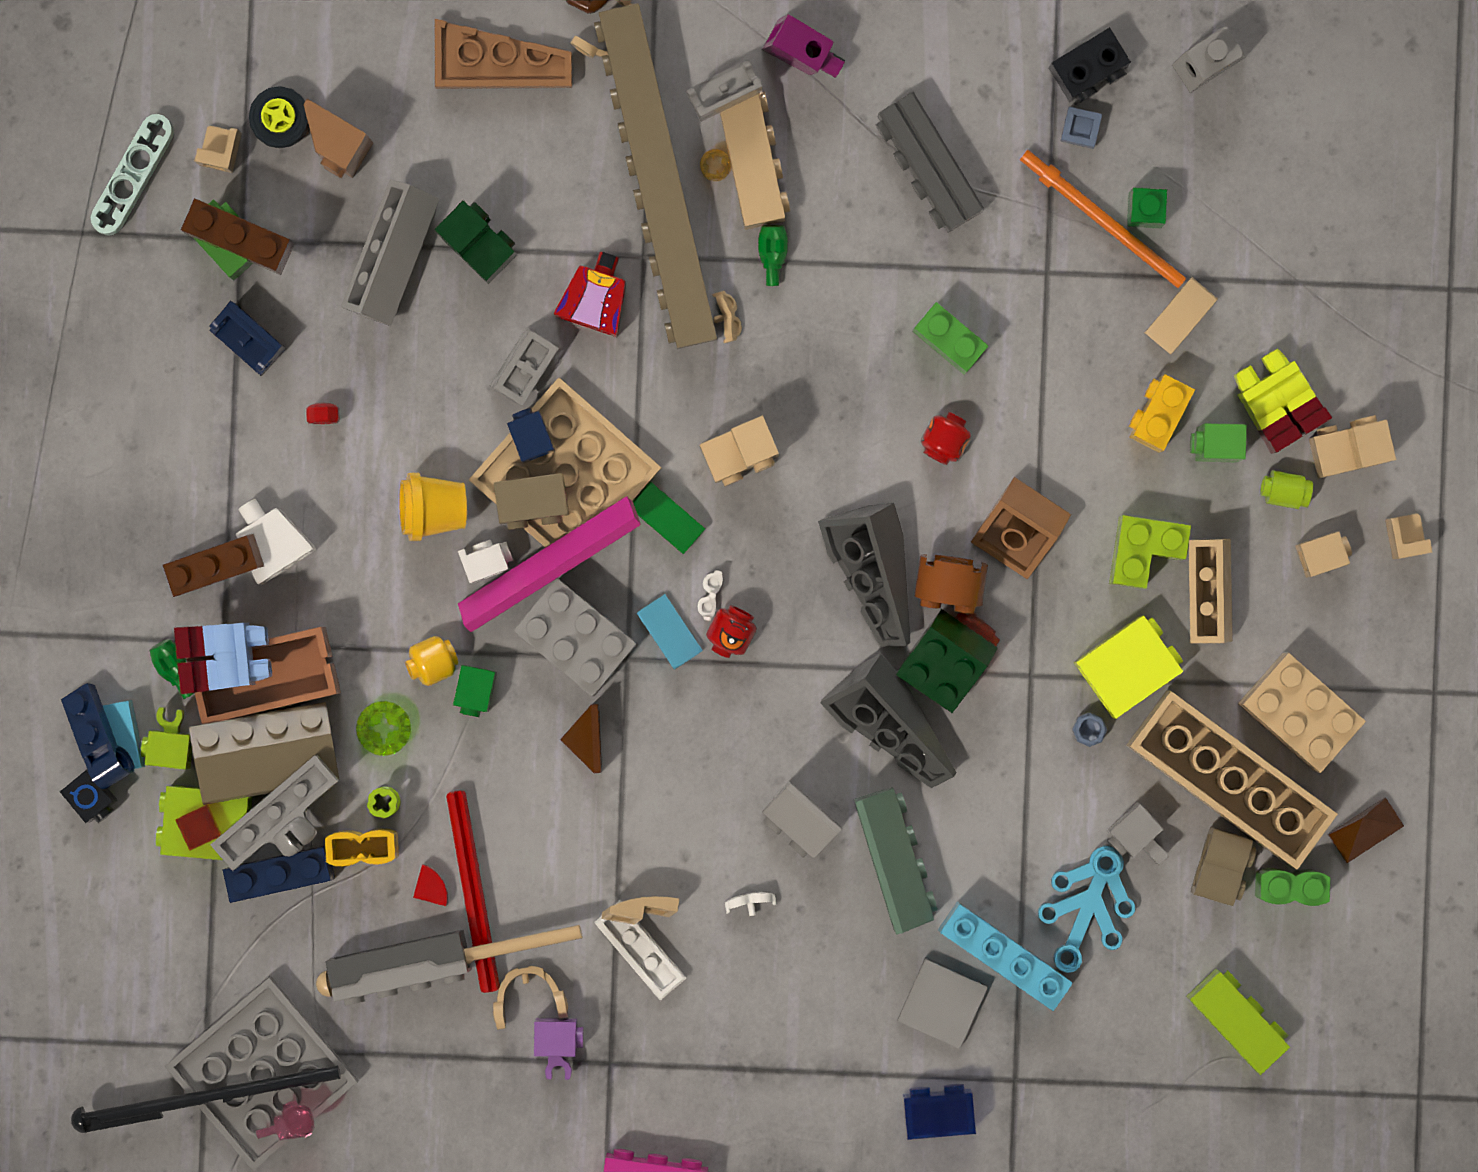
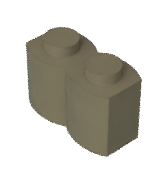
M1210 827L1190 892L1194 895L1230 906L1234 905L1235 900L1240 901L1246 887V881L1242 880L1246 867L1251 868L1256 855V848L1252 847L1253 840Z

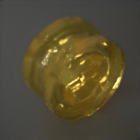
M719 149L707 151L700 161L703 176L713 182L725 179L731 169L728 155ZM715 156L720 157L724 170L721 173L716 170V174L709 173L710 166L706 163L707 160L712 158L714 161Z

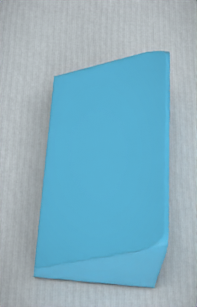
M666 594L637 612V615L674 670L703 651Z
M128 700L104 705L103 708L117 745L123 747L129 753L134 763V769L145 767L144 757H141V742L133 701Z

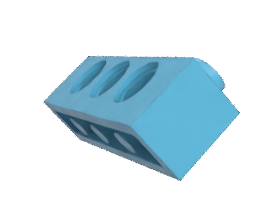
M956 902L938 928V931L1052 1011L1056 1009L1073 984L1067 977L959 902Z

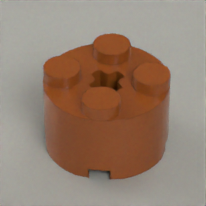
M921 554L914 596L921 599L920 606L940 609L941 603L954 605V611L973 614L976 607L983 605L988 564L981 562V568H976L971 559L945 555H935L934 561H927V554Z

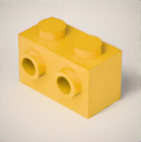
M1166 374L1162 375L1159 380L1153 378L1144 397L1148 398V401L1143 411L1137 409L1128 426L1133 429L1129 438L1158 453L1164 451L1195 389Z

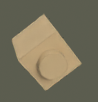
M1339 531L1295 545L1306 578L1350 564L1348 557L1352 556V550L1347 537H1341Z

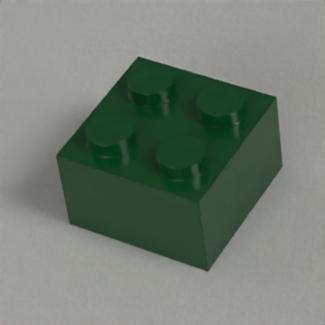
M941 609L906 656L896 675L950 713H953L988 667L998 647Z

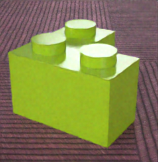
M1125 515L1119 516L1109 584L1147 589L1152 556L1186 560L1191 525Z

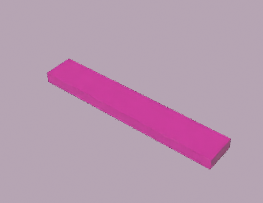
M628 496L624 497L459 602L458 607L464 626L470 632H473L639 527L641 523L634 503Z

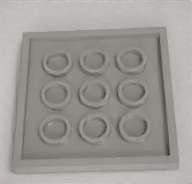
M271 976L164 1066L186 1093L339 1066L341 1079L234 1098L223 1103V1099L197 1105L252 1171L359 1081Z

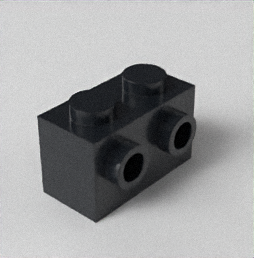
M1109 27L1053 61L1049 66V70L1069 103L1077 98L1082 103L1098 92L1095 88L1106 80L1111 85L1126 76L1127 73L1124 69L1128 68L1131 61Z

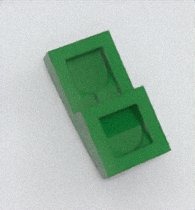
M651 481L632 501L637 515L682 554L689 549L705 530L700 523Z

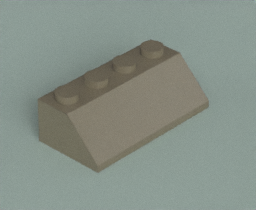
M326 702L189 727L203 805L271 793L316 754L339 779Z

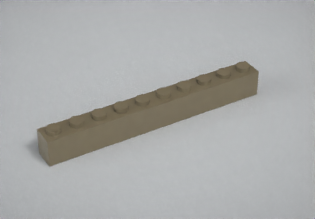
M639 3L598 12L600 21L594 22L598 43L605 41L608 55L602 56L606 76L613 75L616 88L610 89L614 110L621 108L624 122L617 123L622 143L629 142L632 154L625 157L630 177L637 175L640 188L633 190L637 209H645L647 222L641 223L645 244L652 242L655 256H650L649 261L653 277L660 275L663 289L656 290L661 310L668 309L671 322L664 324L669 344L676 342L677 349L715 341L717 340Z

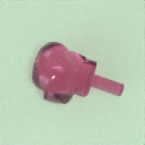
M296 1101L288 1102L283 1105L282 1115L274 1117L275 1125L256 1130V1135L260 1139L277 1134L281 1141L307 1137L313 1133L315 1128L311 1109L305 1105L299 1106Z

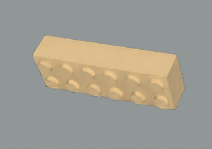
M1166 691L1126 745L1296 870L1338 815L1172 691Z

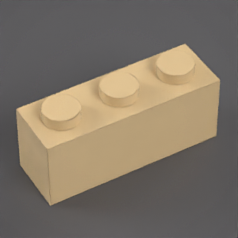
M1231 539L1189 540L1190 643H1228L1233 641Z

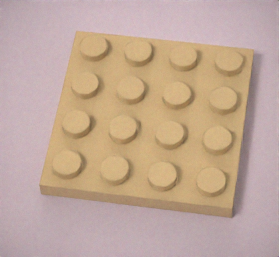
M558 378L531 408L533 413L540 411L555 452L523 463L511 433H509L469 478V481L496 504L494 482L563 473L569 515L562 516V523L542 525L541 519L528 521V527L524 528L546 548L624 497L628 496L633 501L662 467L562 379Z

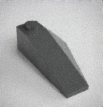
M895 504L868 505L818 521L827 554L833 564L838 561L847 577V580L843 582L849 591L852 589L855 591L863 605L861 613L880 647L907 646L910 644L904 536Z
M879 654L854 669L820 703L844 729L850 733L856 730L871 740L869 746L878 752L881 748L897 758L898 766L930 788H933L953 778L957 772L907 684L896 675L897 671Z

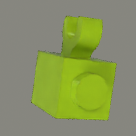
M159 707L156 719L164 731L150 730L148 737H143L141 757H145V765L184 770L191 769L193 751L190 734L180 733V727L184 720V711L177 709L175 720L169 722L165 719V707Z

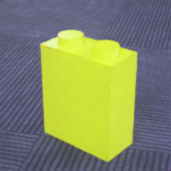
M1140 615L1073 662L1114 719L1120 717L1183 672L1179 666L1183 662L1182 658L1172 645L1167 648L1162 642L1160 636L1163 634V631L1152 617L1147 620L1144 615Z

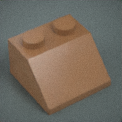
M307 99L304 103V108L315 152L322 159L320 164L324 166V169L341 179L344 174L353 178L372 147L373 142L363 131Z
M1014 477L978 529L971 543L1028 579L1058 539L1072 514Z

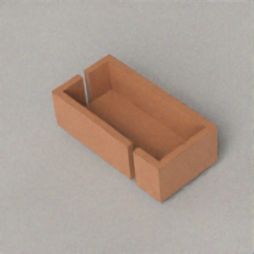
M317 627L270 638L269 645L252 646L253 660L270 659L272 677L255 681L256 685L197 692L195 697L201 723L208 724L340 694L341 690L334 663L327 664L326 658L333 657L326 627ZM214 655L187 658V662L214 660Z

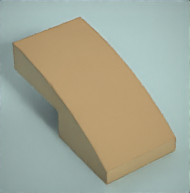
M1191 277L1150 325L1145 334L1171 355L1218 298Z
M653 896L630 899L610 906L602 912L601 919L635 925L643 919V913L670 917L678 912L679 898Z

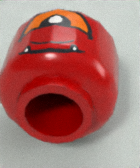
M948 412L946 417L940 415L933 416L921 438V444L925 448L923 453L944 465H948L949 461H959L972 437L969 430L964 427L967 421L951 412Z
M730 605L728 609H719L706 633L708 640L713 643L711 650L725 658H730L731 654L743 655L757 630L756 625L752 622L754 617L733 605Z

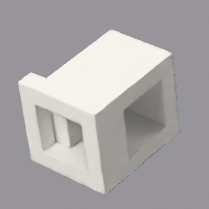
M488 540L472 546L474 553L468 554L466 549L458 551L467 578L471 584L510 570L508 562L513 561L507 542L493 545L492 541Z

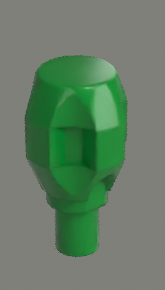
M762 225L758 237V252L763 268L766 269V286H779L780 269H782V264H784L788 252L786 229L784 225Z
M166 639L149 650L152 664L158 674L170 682L172 686L175 685L180 693L177 663H184L186 659H177L175 643L170 639ZM194 693L181 694L183 699H186Z

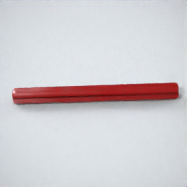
M463 790L449 792L446 798L472 946L492 943L466 792ZM495 956L475 960L481 992L490 993L499 990L500 984Z

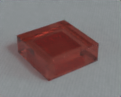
M208 804L175 819L189 851L222 835Z

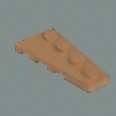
M435 19V88H572V52L533 42H524L508 36L483 32L475 28L459 26Z

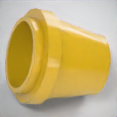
M419 472L407 473L406 480H401L399 492L402 534L408 535L409 541H421L422 537L465 529L467 499L464 482L420 476Z

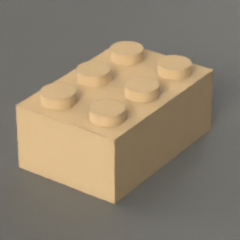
M1282 653L1238 703L1308 767L1318 773H1321L1366 722L1290 653Z

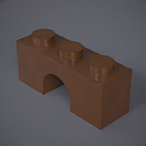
M195 198L181 227V231L188 236L216 248L219 247L279 275H282L295 245L286 237Z

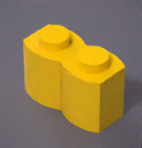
M378 828L364 834L354 830H343L333 833L325 838L326 862L334 866H350L359 861L375 865L388 863L399 857L398 832L387 828Z

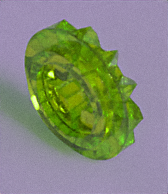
M379 701L367 706L361 712L356 725V732L361 745L369 752L380 756L392 755L400 751L408 743L412 729L408 714L398 704L389 701ZM383 713H385V718L389 725L399 728L398 730H393V732H388L385 743H383V738H381V732L369 729V727L381 724Z

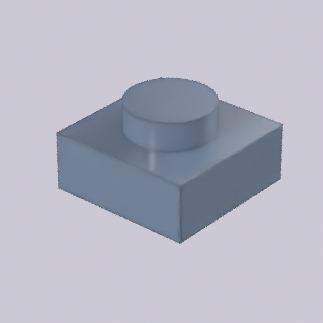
M1069 106L1060 141L1094 149L1102 114Z

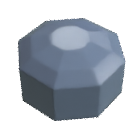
M1086 713L1076 718L1072 731L1077 742L1091 747L1103 741L1107 728L1103 718L1092 713Z

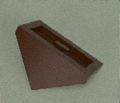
M591 704L560 740L593 773H602L599 704Z
M1386 797L1330 832L1328 836L1344 861L1349 863L1404 827Z

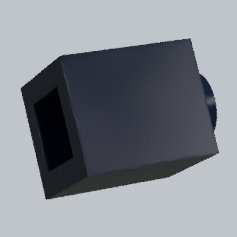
M527 408L512 415L513 421L508 422L507 425L523 463L555 452L540 411L533 413L531 408Z

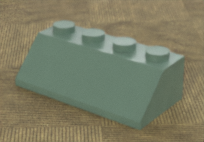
M891 787L853 799L894 932L898 935L933 921L932 912L937 911L938 908L933 892H926L922 879L928 878L923 859H915L912 846L918 845L912 825L906 827L902 813L908 811L902 792L895 794L894 788Z

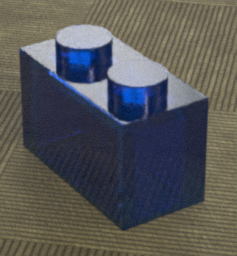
M964 1084L944 1085V1091L930 1092V1087H914L909 1089L910 1094H902L907 1140L976 1134L973 1093L971 1089H964Z

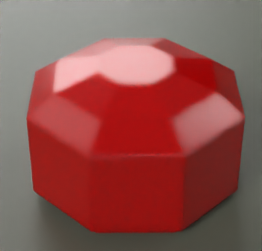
M325 402L315 403L306 408L307 422L309 424H337L340 422L339 407L334 404Z

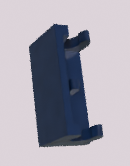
M233 301L226 305L209 326L211 333L260 376L268 370L286 349Z

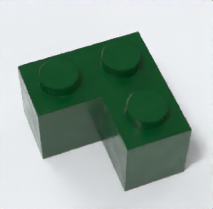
M462 200L434 230L450 248L489 284L517 256L512 249L515 242L504 231L500 230L496 234L488 225L491 221L489 215L476 202L469 206Z

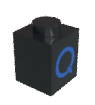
M85 770L60 791L85 824L93 820L98 824L114 812L111 806L118 801L108 788L101 789L92 781L88 770Z

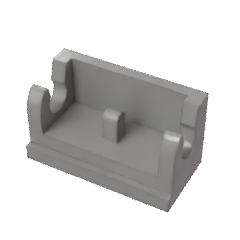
M746 60L687 89L686 93L702 122L761 93L763 86L759 78L756 77L751 62Z
M525 329L489 386L523 406L559 348L532 330Z

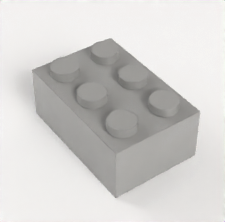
M556 578L513 630L592 697L596 695L637 645L634 640L559 578Z

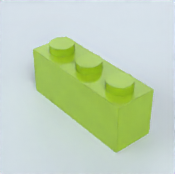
M1215 969L1186 997L1259 1075H1262L1291 1048L1284 1041L1288 1034L1275 1021L1269 1025L1261 1016L1265 1011L1264 1008L1252 996L1247 1000L1237 990L1242 985L1228 970L1222 974L1219 970Z

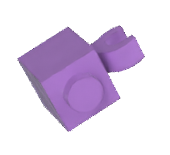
M536 1018L534 1021V1056H548V1064L545 1070L547 1079H552V1069L555 1066L563 1067L565 1070V1080L570 1079L572 1067L564 1057H575L577 1048H583V1027H577V1019Z

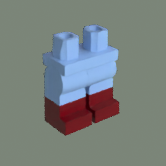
M249 623L174 628L177 659L214 655V660L177 663L180 694L256 685L255 681L272 677L270 659L253 660L252 646L269 645L267 627L250 626Z

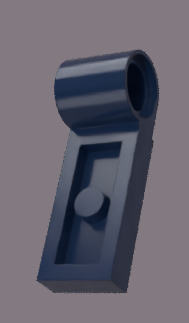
M86 683L62 698L61 702L92 781L99 788L107 789L133 773V760L123 747L117 745L95 685Z

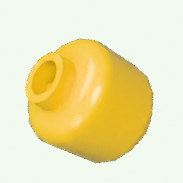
M432 636L410 647V659L405 661V666L412 680L418 678L423 685L431 686L453 676L455 665H458L459 662L456 652L448 639L443 641L438 636Z

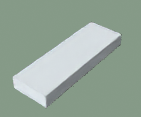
M602 915L594 921L596 926L660 1001L687 978L640 922L633 925L601 919Z

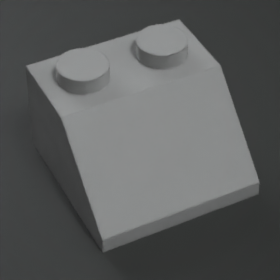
M790 780L762 811L767 816L763 822L777 835L783 830L793 840L789 845L803 858L807 854L815 858L842 830L836 821Z

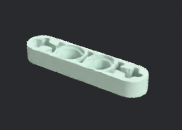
M152 114L146 117L91 214V223L99 233L114 235L122 229L174 135V127L165 116ZM160 122H163L162 128L166 131L163 137L157 135L152 143L158 147L156 152L147 145L140 144L143 138L147 142L151 140L153 132L149 128L152 124L158 126ZM138 151H146L150 156V163L144 169H136L132 165V157ZM123 180L130 181L133 185V193L127 199H120L115 194L116 185ZM109 198L117 204L125 206L122 212L115 208L112 218L116 221L113 226L107 224L105 228L101 227L103 221L99 219L102 213L108 214L113 207L111 204L106 203Z

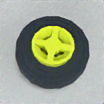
M282 86L271 87L259 93L252 102L248 115L250 128L256 138L267 146L275 148L291 147L301 141L309 129L304 108V98L293 89Z

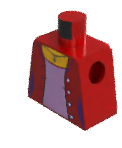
M600 251L594 270L580 265L555 309V317L617 338L626 289V281L614 277L619 257Z

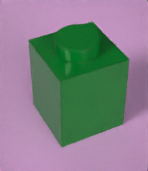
M1132 188L1128 196L1127 227L1162 228L1166 223L1167 189Z
M461 665L453 702L454 706L461 707L460 714L480 717L481 711L489 712L497 676L496 671Z

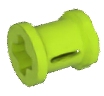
M384 786L373 790L369 794L367 807L373 816L387 818L399 810L401 799L394 788ZM378 794L382 797L387 795L391 797L392 800L388 803L391 808L389 811L386 808L380 810L377 808L376 804L380 801L377 796Z

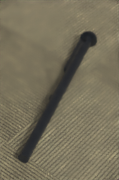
M337 1065L91 1112H85L82 1106L73 1112L71 1124L76 1131L87 1133L163 1118L162 1112L202 1105L215 1100L223 1099V1103L234 1098L341 1079V1074Z

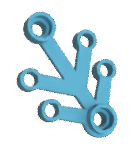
M1101 846L1095 849L1090 856L1089 863L1068 872L1057 871L1051 877L1052 887L1058 892H1065L1070 889L1073 883L1093 876L1088 890L1054 904L1049 902L1043 903L1038 909L1040 920L1046 924H1051L1059 916L1080 908L1066 944L1059 946L1054 953V963L1063 972L1071 973L1080 967L1082 955L1079 947L1093 913L1102 932L1101 942L1103 946L1109 950H1115L1122 944V935L1115 930L1101 896L1106 881L1116 900L1114 903L1115 913L1121 918H1129L1135 912V904L1128 898L1119 877L1124 866L1123 857L1111 846ZM1105 856L1110 857L1112 860V865L1109 869H1102L1100 866V860ZM1059 875L1066 876L1068 880L1067 885L1063 888H1059L1055 884V880ZM1123 901H1127L1131 905L1130 911L1126 914L1120 913L1118 909L1119 904ZM1052 907L1055 911L1054 917L1044 919L1042 916L1044 908ZM1109 933L1117 935L1118 941L1115 945H1107L1105 939ZM1069 951L1073 954V961L1069 964H1064L1061 961V955Z

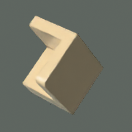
M208 126L202 149L197 148L195 162L199 166L233 173L242 133L234 128L227 130Z
M1419 514L1385 519L1393 560L1433 553L1430 539L1425 540Z

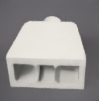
M256 498L238 509L248 526L236 533V536L241 538L254 534L264 563V567L252 570L258 585L267 583L317 550L281 509L275 508L265 514Z

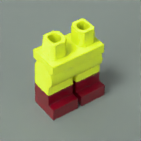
M1275 349L1261 358L1270 373L1260 380L1251 365L1234 374L1237 386L1241 391L1237 396L1244 404L1246 411L1271 454L1281 451L1303 437L1302 435L1310 433L1332 419L1326 407H1323L1308 381L1300 372L1296 362H1289L1279 349Z

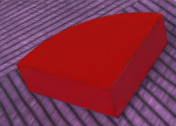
M422 864L413 898L447 906L448 891L443 879L433 868Z

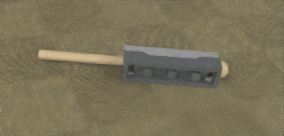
M580 925L470 948H467L464 929L330 958L325 961L327 971L322 972L318 976L316 987L323 996H333L334 1002L344 1000L345 1006L364 1002V995L377 993L378 998H384L398 994L397 988L410 986L411 991H417L432 987L430 981L443 978L445 984L465 980L464 974L472 970L471 963L475 960L583 938Z

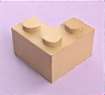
M763 415L736 426L725 434L699 444L715 483L722 481L724 487L742 480L743 476L741 473L754 468L755 472L758 473L775 465L773 459L779 456Z
M1376 415L1352 421L1350 422L1351 428L1338 431L1337 425L1317 429L1318 436L1310 438L1309 443L1318 479L1396 460L1387 420L1377 422Z

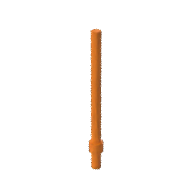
M1029 150L1019 159L1040 176L1038 180L1046 187L1052 186L1176 288H1179L1186 280V277L1061 177L1060 174L1062 172L1052 164L1048 166Z

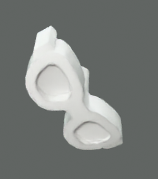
M715 570L714 573L707 574L703 579L702 585L708 592V596L699 599L697 609L704 620L711 621V618L715 615V597L722 585V571Z
M753 892L730 898L725 902L726 914L732 908L747 904L749 916L756 915L754 903L772 902L773 905H777L775 894L771 892Z

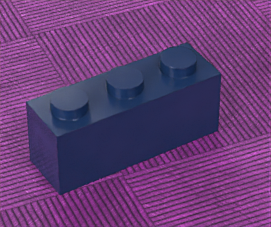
M325 846L299 851L290 857L280 855L244 863L234 871L230 867L222 869L230 903L335 879L333 865L326 862Z

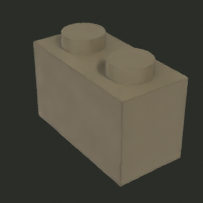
M563 473L494 482L499 524H507L508 530L527 528L528 521L541 519L542 525L562 523V516L569 515Z

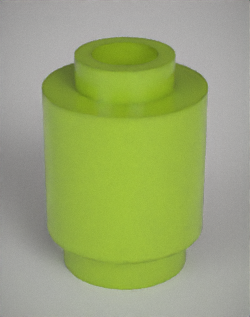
M1272 470L1269 476H1264L1262 479L1260 495L1265 496L1266 504L1299 509L1300 506L1308 508L1313 492V481L1306 480L1305 476Z

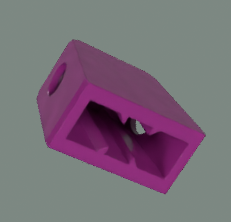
M789 14L777 20L762 48L768 54L808 75H813L822 70L836 78L845 63V59L830 52L834 43L831 39ZM806 45L813 50L812 58L806 53Z

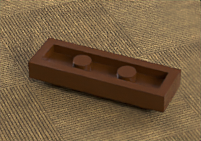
M254 534L246 535L163 564L173 597L264 567Z

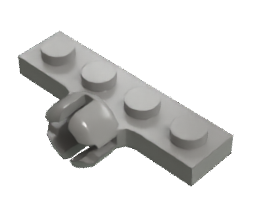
M316 754L210 845L232 871L237 869L268 842L275 844L284 856H293L303 849L302 844H309L317 834L316 828L306 817L305 812L307 808L340 780Z

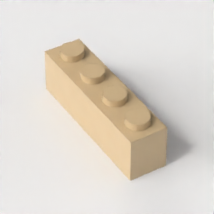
M765 91L720 112L745 230L761 227L762 225L785 222L784 213L790 212L787 193H780L777 179L783 178L779 158H772L770 146L776 145L772 125L766 126L763 113L769 112Z

